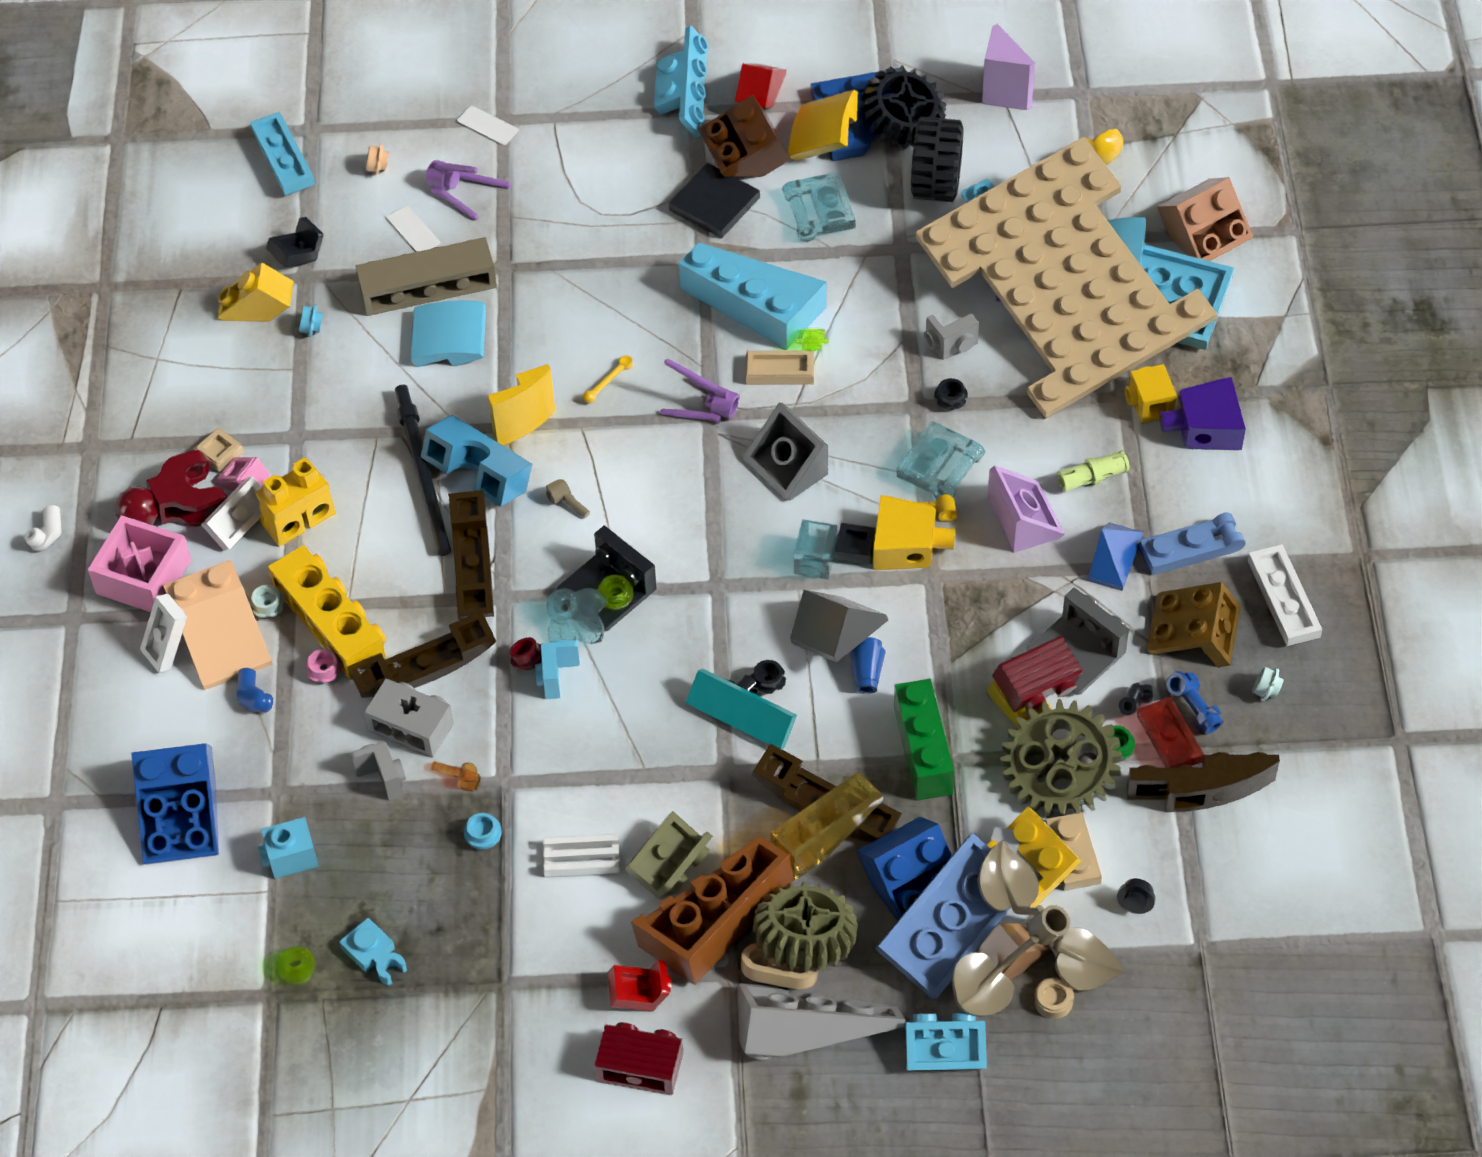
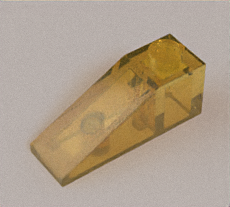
M859 771L771 832V843L790 856L794 881L825 861L882 802L883 795Z

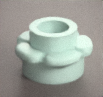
M273 585L257 587L250 599V607L253 608V613L260 618L277 616L282 612V605L285 603L284 595Z
M1264 666L1254 683L1252 693L1260 696L1261 701L1267 700L1268 697L1275 699L1284 681V679L1279 677V669L1275 668L1272 670Z

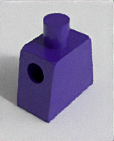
M1232 377L1188 387L1179 391L1176 410L1160 412L1162 432L1181 430L1184 445L1188 449L1242 450L1246 428Z

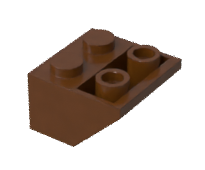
M754 95L698 128L724 177L765 176L791 160L768 115Z

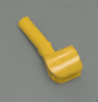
M948 494L939 496L936 501L917 502L933 506L938 512V518L943 522H951L957 519L955 500Z

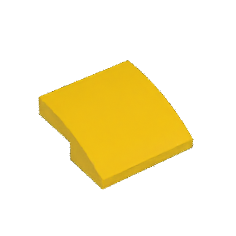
M851 90L802 104L791 129L788 146L790 158L797 161L848 147L849 124L857 122L858 92Z
M549 364L516 374L517 386L487 395L493 437L499 444L507 445L531 433L547 421L556 411Z

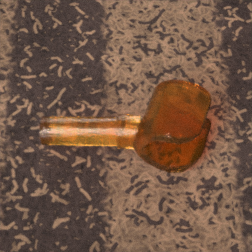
M437 761L432 763V770L458 777L457 786L462 790H478L481 777L473 763H463L461 767Z

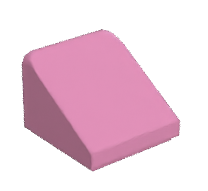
M234 457L217 478L216 482L218 485L234 491L246 478L253 476L262 487L263 481L269 478L270 474L257 457Z

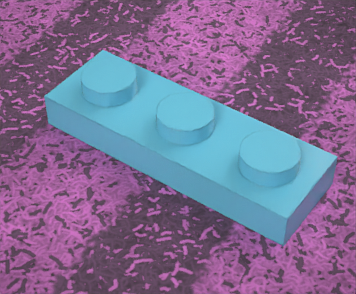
M280 112L250 122L252 133L284 195L315 185L314 176Z

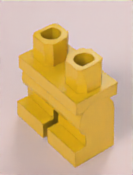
M304 457L293 463L292 471L284 476L272 475L263 481V488L256 491L257 498L260 501L259 507L262 515L259 516L261 525L279 547L306 532L304 522L311 529L336 514L329 491V483L307 458ZM322 504L324 508L319 513L312 515L313 510ZM288 523H294V526L290 530L282 532L283 528Z

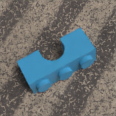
M454 415L426 429L420 457L446 474L458 468H468L477 471L474 491L484 490V497L500 507L527 491L533 465Z

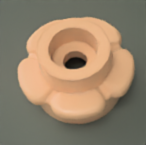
M379 144V147L370 145L368 150L366 171L375 172L376 176L379 174V170L386 171L389 152L383 151L382 144Z

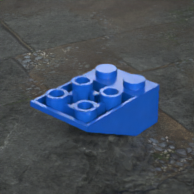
M203 743L132 752L143 864L219 855L216 781L212 746Z

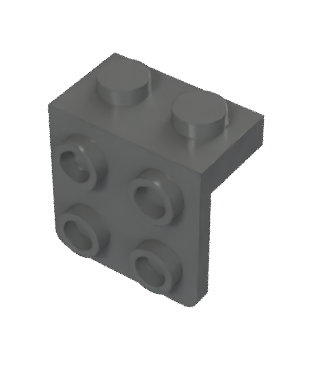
M1074 587L1064 596L1062 617L1030 644L1026 651L1058 636H1062L1068 648L1071 649L1072 655L1075 656V660L1078 661L1079 667L1083 670L1082 675L1075 683L1077 687L1071 692L1075 695H1080L1126 654L1129 629L1119 617L1111 616L1098 605L1094 598L1082 594Z

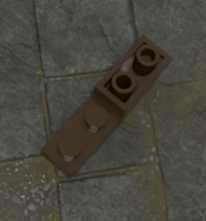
M1217 752L1212 755H1204L1202 767L1180 765L1175 768H1156L1152 765H1142L1138 768H1129L1126 786L1127 800H1165L1166 813L1188 812L1225 805L1245 798L1274 782L1280 758L1279 755H1268L1263 752H1255L1249 755H1230L1225 752Z

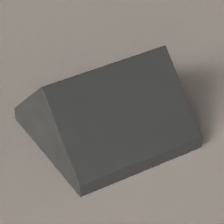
M779 402L742 458L786 500H792L828 475V445L784 403Z
M804 589L790 639L792 644L837 663L885 624L888 618L884 613L844 597Z

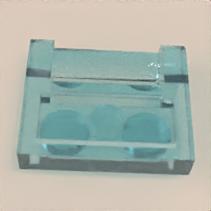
M839 172L790 181L782 187L785 199L790 202L797 223L796 233L801 242H810L819 235L856 228V219ZM810 194L818 217L817 220L809 221L802 200L803 195Z
M931 421L897 467L896 477L932 493L936 499L944 494L954 498L956 495L955 489L973 464L980 462L986 452L984 447L978 442ZM956 450L963 453V456L945 481L936 478Z

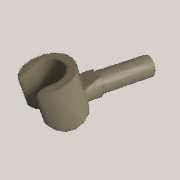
M558 479L546 485L548 490L546 491V496L552 504L564 500L584 518L589 516L590 511L575 499L566 481Z

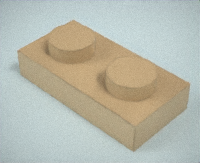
M1083 812L1046 819V824L1082 860L1061 882L1063 890L1067 891L1101 884L1102 875Z

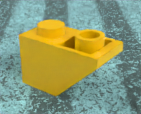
M261 262L251 271L244 272L240 279L231 286L228 285L223 288L218 298L220 303L218 318L222 321L270 322L290 307L294 281Z

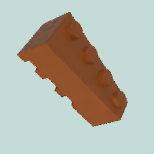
M761 836L721 861V867L707 876L702 874L691 881V887L675 898L670 895L658 903L659 908L648 916L644 917L642 914L632 920L631 924L638 947L657 960L666 961L667 967L696 985L751 927L754 921L755 910L763 900L764 894H772L775 887L785 889L788 882L792 883L794 881L789 854Z

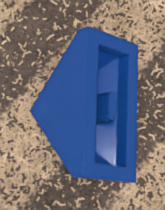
M1111 522L1103 527L1088 581L1123 591L1144 532Z

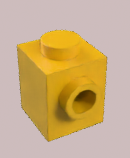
M1164 364L1152 367L1145 366L1131 371L1129 386L1125 387V395L1128 405L1134 406L1141 424L1160 420L1161 411L1175 410L1177 395Z

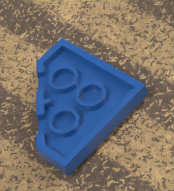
M879 71L810 83V93L813 101L851 90L858 92L857 122L849 124L848 147L831 151L832 161L864 156L871 148V142L878 135L877 132L870 133L871 124L863 123V116L865 114L859 111L862 103L860 101L861 94L866 89L867 82L872 77L874 78L875 74ZM887 93V94H884V95H882V96H889V94H894V93Z

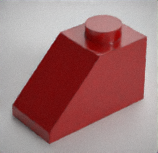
M742 63L735 102L740 103L754 95L762 108H772L787 70L758 63Z

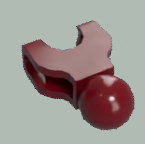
M192 450L168 458L162 465L160 473L146 480L147 488L140 486L129 487L121 492L116 500L115 513L118 520L122 515L153 525L158 518L162 525L170 522H179L186 526L199 527L202 526L201 524L228 496L222 488L217 486L201 489L193 487L206 479L209 474V461L203 452Z

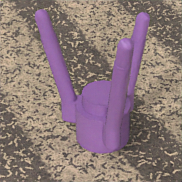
M440 160L432 161L426 172V182L428 185L433 186L432 194L441 196L474 220L478 219V214L446 190L454 189L458 185L460 178L497 187H511L509 182L473 174L478 172L476 167L446 163Z
M670 359L664 360L665 365L686 376L690 382L709 392L705 407L710 408V412L661 409V415L705 419L718 424L722 417L731 419L734 416L739 404L740 394L720 387Z

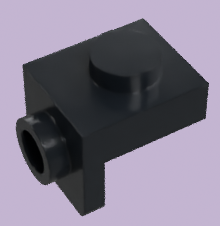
M301 217L298 220L295 233L270 237L266 249L284 267L313 262L317 260L324 235L307 217Z

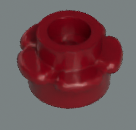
M527 637L518 640L511 646L509 651L512 666L518 667L520 670L529 671L535 668V664L541 663V644L537 643L534 638Z

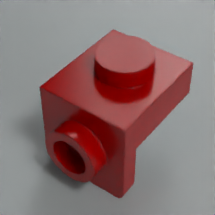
M657 960L650 969L613 965L608 971L611 1007L654 1012L670 994L671 977L667 975L666 961Z

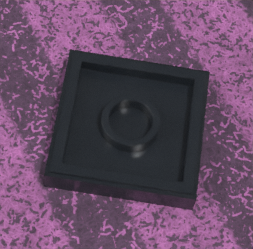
M707 162L669 202V210L710 233L723 238L760 199V190L736 177H724L719 168Z

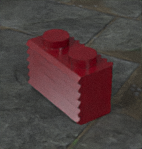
M1058 636L999 664L992 677L1013 712L1016 713L1024 708L1027 712L1031 708L1034 710L1042 706V702L1047 701L1045 698L1055 693L1058 698L1069 694L1077 687L1075 683L1082 675L1083 670L1079 667V663L1075 660V656L1072 655L1067 643L1064 642V638Z
M619 1022L616 1026L605 1024L594 1065L596 1081L607 1084L612 1083L615 1086L635 1087L638 1090H650L653 1093H666L669 1096L673 1095L683 1056L682 1038H678L673 1032L664 1029L655 1030L654 1033L640 1031L635 1025L626 1022Z

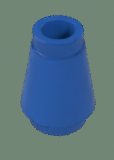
M867 637L850 651L854 681L858 693L872 694L877 692L886 653L882 647V641L877 638Z

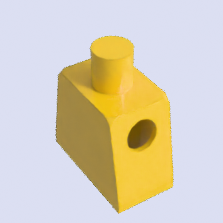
M880 495L874 542L873 570L928 568L931 566L933 548L954 550L956 529L935 527L936 509L933 506Z

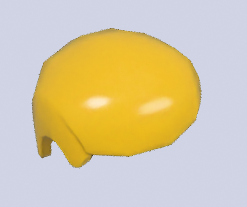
M1118 129L1107 130L1094 139L1086 138L1105 165L1115 160L1123 149V137Z

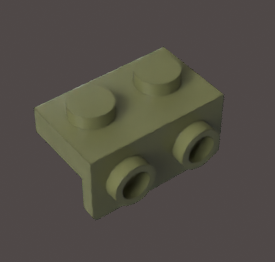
M672 811L630 860L624 870L657 899L668 891L675 894L688 879L684 874L691 864L696 867L709 853L710 849L706 845L713 836L708 831L700 835Z

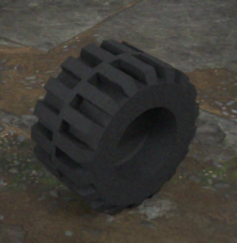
M921 117L915 131L910 189L913 199L953 202L957 197L964 127L961 120Z

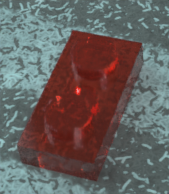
M1171 696L1138 708L1137 718L1166 768H1175L1180 765L1194 766L1203 762L1204 753Z

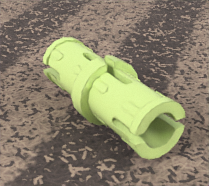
M1120 450L1102 458L1095 459L1091 457L1085 459V463L1057 471L1059 487H1062V491L1065 493L1083 485L1092 483L1094 486L1100 484L1107 477L1128 472L1130 470L1128 458L1124 455L1125 452Z

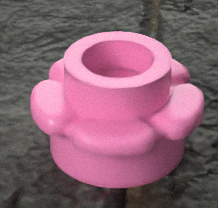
M328 649L316 650L308 658L306 664L308 669L307 676L314 682L329 683L336 679L337 673L341 672V661Z

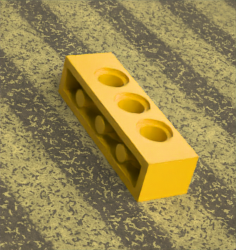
M302 545L268 566L272 585L282 592L285 602L324 649L332 651L336 658L340 659L342 664L341 670L349 680H352V676L348 666L379 653H382L384 659H386L383 645L386 642L384 633L377 624L371 625L366 620V613L357 600L350 601L346 596L347 591L338 577H330L323 559L317 553L312 555L305 545Z

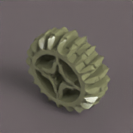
M804 881L801 886L795 887L788 882L785 889L775 887L772 894H764L763 900L755 910L753 932L757 948L763 949L765 958H774L777 966L786 963L790 966L791 971L796 967H802L808 973L810 968L816 967L823 972L826 965L836 967L839 960L847 959L850 950L853 949V945L856 942L858 923L856 922L857 916L853 912V906L846 903L845 896H835L833 888L822 890L819 883L815 887L806 886Z

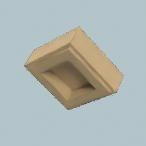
M219 427L193 448L203 452L209 461V466L218 473L224 470L234 457H239L244 453L242 444Z

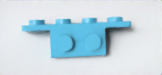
M692 26L685 28L684 50L665 56L657 61L654 108L662 115L680 107V122L697 138L702 136L698 128L703 126L705 119L703 110L706 97L705 77L707 75L706 60L709 46L706 38L699 34Z

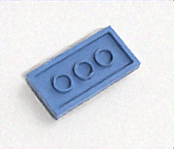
M974 833L965 839L875 947V950L932 1000L936 999L952 980L953 969L956 963L963 956L974 953L1009 911L1007 909L998 912L991 909L980 894L978 887L979 870L991 848Z

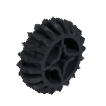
M903 65L897 71L892 66L886 69L885 72L880 70L875 74L874 78L872 77L867 82L866 89L861 94L860 101L862 103L859 112L865 114L863 116V123L871 124L870 133L877 132L880 135L879 142L885 139L889 140L891 148L897 143L901 145L903 151L910 145L913 147L917 123H912V121L917 122L921 117L945 119L946 114L944 112L947 104L942 101L944 92L935 91L937 82L929 83L926 81L927 74L919 76L916 74L915 68L907 72ZM887 93H894V94H889V96H882V95L887 94Z

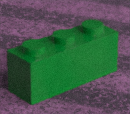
M931 678L894 684V711L916 801L953 795L954 768Z

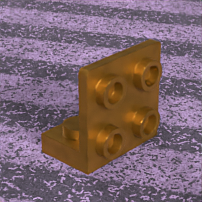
M1222 582L1159 592L1156 598L1147 651L1153 655L1201 647L1216 667L1230 666L1241 606Z

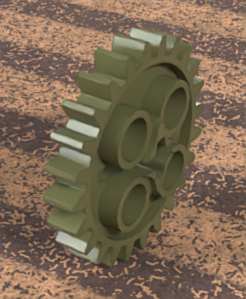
M1058 699L1055 709L1051 710L1046 702H1042V713L1038 714L1034 709H1029L1030 719L1028 721L1017 717L1016 720L1020 730H1007L1008 736L1013 742H1002L1003 751L1008 755L1000 757L1002 766L1008 767L1002 773L1004 780L1011 781L1008 785L1010 793L1021 791L1018 795L1021 805L1031 800L1030 807L1035 812L1043 806L1046 818H1050L1054 809L1059 810L1060 816L1067 815L1068 809H1073L1074 813H1081L1080 806L1084 804L1094 811L1093 799L1095 797L1102 801L1107 800L1104 787L1115 790V780L1110 776H1121V767L1114 763L1123 761L1122 752L1116 750L1120 747L1119 737H1111L1114 734L1112 724L1103 726L1105 720L1102 713L1091 718L1092 708L1090 705L1086 706L1082 712H1079L1077 701L1073 700L1069 709H1064L1061 699ZM1058 729L1070 731V734L1065 739L1059 740L1052 737V734ZM1080 736H1084V737H1085L1084 740H1080L1079 742L1076 743V740H1077ZM1087 752L1098 756L1092 763H1082L1078 760L1082 754ZM1032 755L1044 757L1043 762L1035 766L1027 764L1026 760ZM1059 756L1063 759L1068 756V761L1064 762L1060 759L1055 762V757ZM1045 775H1047L1046 779L1043 782L1037 781L1038 778H1042ZM1061 778L1072 782L1066 789L1060 790L1053 787L1054 782Z

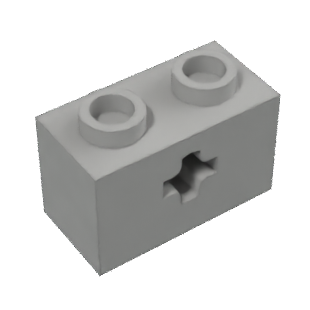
M385 679L364 712L369 732L432 758L454 725L451 706L443 698L437 695L428 696L416 691L407 683H396L389 679Z

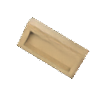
M814 350L746 351V385H814Z

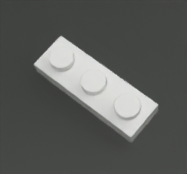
M1283 544L1249 552L1247 561L1286 646L1321 638L1322 627Z

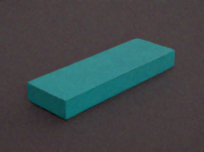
M703 668L697 671L685 702L780 749L785 748L797 714Z

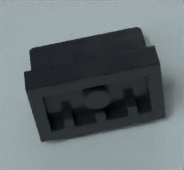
M603 525L594 533L595 555L557 587V592L603 631H609L657 589L655 565Z

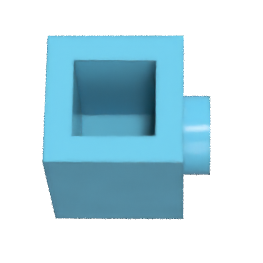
M305 817L261 829L264 844L257 845L263 867L271 865L275 879L319 867Z

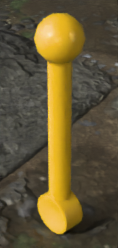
M628 355L620 357L619 365L592 390H587L583 393V401L588 404L593 403L596 395L622 370L632 368V358Z

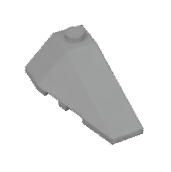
M738 983L739 1042L745 1054L755 1059L769 1060L772 1056H787L905 1026V1018L899 1009L894 1006L854 999L845 1000L844 1005H838L836 1001L826 998L825 994L812 992L811 997L804 999L789 995V988Z

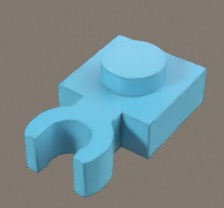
M369 918L339 941L341 949L365 973L375 966L380 981L385 985L389 986L392 983L391 976L386 972L389 967L396 966L403 973L407 971L404 958L397 953H391L395 949L393 941Z

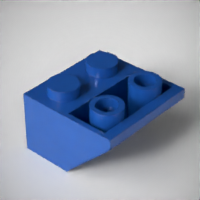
M921 816L856 851L871 886L897 921L952 856L939 824Z

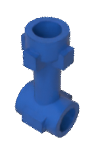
M1174 671L1167 679V690L1172 696H1183L1196 714L1197 720L1193 724L1198 730H1203L1205 734L1216 731L1224 722L1219 716L1221 711L1217 706L1209 708L1199 695L1200 682L1197 676L1190 672Z

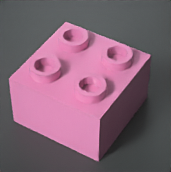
M121 515L89 566L88 573L97 595L151 612L155 597L166 594L163 584L180 579L190 564L191 557L184 535Z

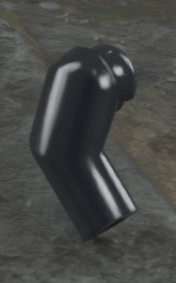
M1140 682L1132 684L1119 702L1120 712L1124 715H1132L1139 710L1140 703L1150 704L1153 701L1152 685H1140Z

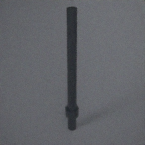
M401 384L395 388L399 405L397 409L399 422L406 431L437 553L439 556H446L451 553V547L429 464L420 458L423 442L418 427V422L420 421L418 409L415 404H412L408 386Z

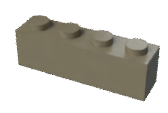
M486 237L355 265L367 316L497 288L495 268Z

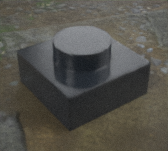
M841 523L835 547V559L870 564L876 528Z

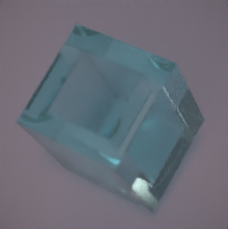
M802 519L793 553L794 574L810 579L821 578L829 580L837 543V525Z

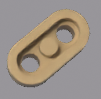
M757 943L747 946L742 952L741 970L747 978L753 981L792 989H806L811 987L817 980L818 969L816 967L810 968L808 973H806L802 967H796L791 971L790 966L786 963L777 966L774 958H765L763 949L757 948Z

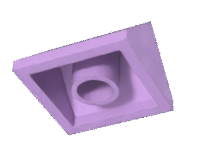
M996 24L992 26L985 55L982 104L1028 110L1032 108L1035 62Z
M995 465L989 469L987 499L1013 553L1060 539L1065 535L1037 480Z

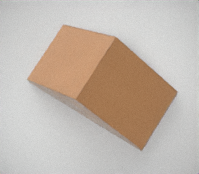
M1027 923L998 924L974 953H983L989 956L995 966H997L1030 938ZM1036 943L1001 973L1011 980L1051 955V949L1047 945Z

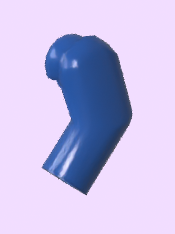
M241 668L238 671L236 694L239 704L253 712L259 710L262 713H267L273 705L272 695L264 693L262 689L255 686V670Z

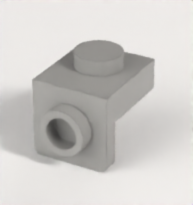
M971 313L943 327L935 316L931 315L926 318L925 342L931 350H936L941 358L945 360L959 352H966L978 344L979 322Z
M386 741L379 744L365 745L351 753L357 777L378 771L388 800L403 796L400 782L406 780L400 759H392Z

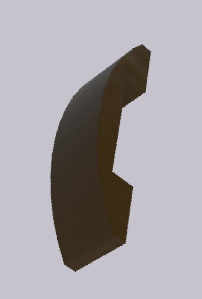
M484 490L449 493L458 620L481 611L485 617H493V585Z
M478 612L449 624L451 633L398 655L384 659L382 653H379L348 666V670L361 698L374 697L385 679L396 683L404 682L416 688L444 677L480 656L496 643V639L483 612Z
M771 743L752 772V776L763 786L793 808L827 827L862 841L872 843L894 830L902 815L901 812L871 796L865 802L801 768L803 760Z

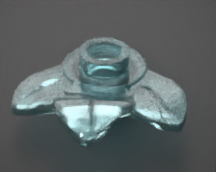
M563 588L553 592L548 597L546 603L547 614L551 619L547 630L550 642L555 640L576 641V639L587 644L601 642L604 635V626L597 613L606 605V598L592 588H584L577 592ZM565 602H569L568 610L562 613V605Z

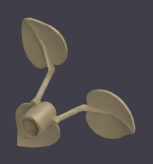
M1003 840L998 842L987 853L978 875V887L985 903L991 909L998 912L1012 907L1015 914L1034 915V917L1028 924L1030 938L997 966H995L989 956L983 953H969L956 963L952 974V985L956 1004L963 1012L976 1017H985L1003 1010L1013 997L1014 985L1001 972L1036 943L1049 945L1054 942L1053 949L1059 953L1055 960L1056 971L1066 985L1077 991L1094 990L1124 972L1114 954L1096 936L1082 928H1070L1069 915L1062 907L1051 905L1044 909L1042 905H1038L1036 908H1028L1037 898L1039 892L1038 879L1027 862L1015 854Z

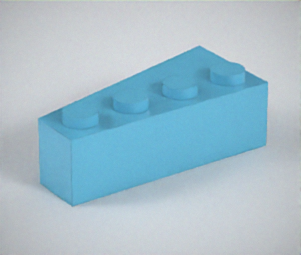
M698 242L678 263L681 290L786 350L827 308L826 281Z

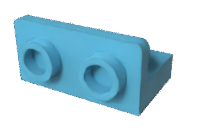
M952 1013V1021L937 1022L936 1014H913V1022H905L907 1070L987 1069L985 1021H976V1016L967 1013Z

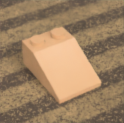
M231 560L163 584L165 593L171 596L187 616L181 636L204 690L238 678V671L241 668H251L257 671L273 665Z

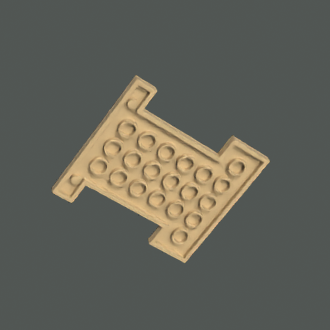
M1085 137L1078 139L916 231V239L951 288L958 286L979 273L983 275L1048 365L1052 373L1027 387V394L1045 419L1207 326L1217 318L1216 311L1198 288L1169 304L1097 206L1121 193L1122 186Z

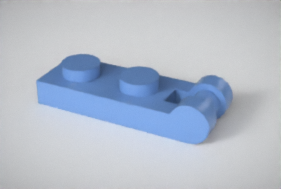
M1225 512L1210 521L1141 539L1139 549L1151 575H1156L1235 553L1241 550L1246 542L1242 534L1235 530L1236 522L1232 514ZM1222 534L1223 539L1215 541L1214 536Z

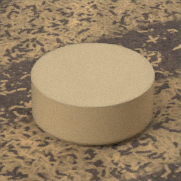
M1048 978L1038 984L1035 990L1034 1004L1041 1015L1050 1019H1059L1071 1011L1074 1000L1073 989L1066 985L1062 979Z

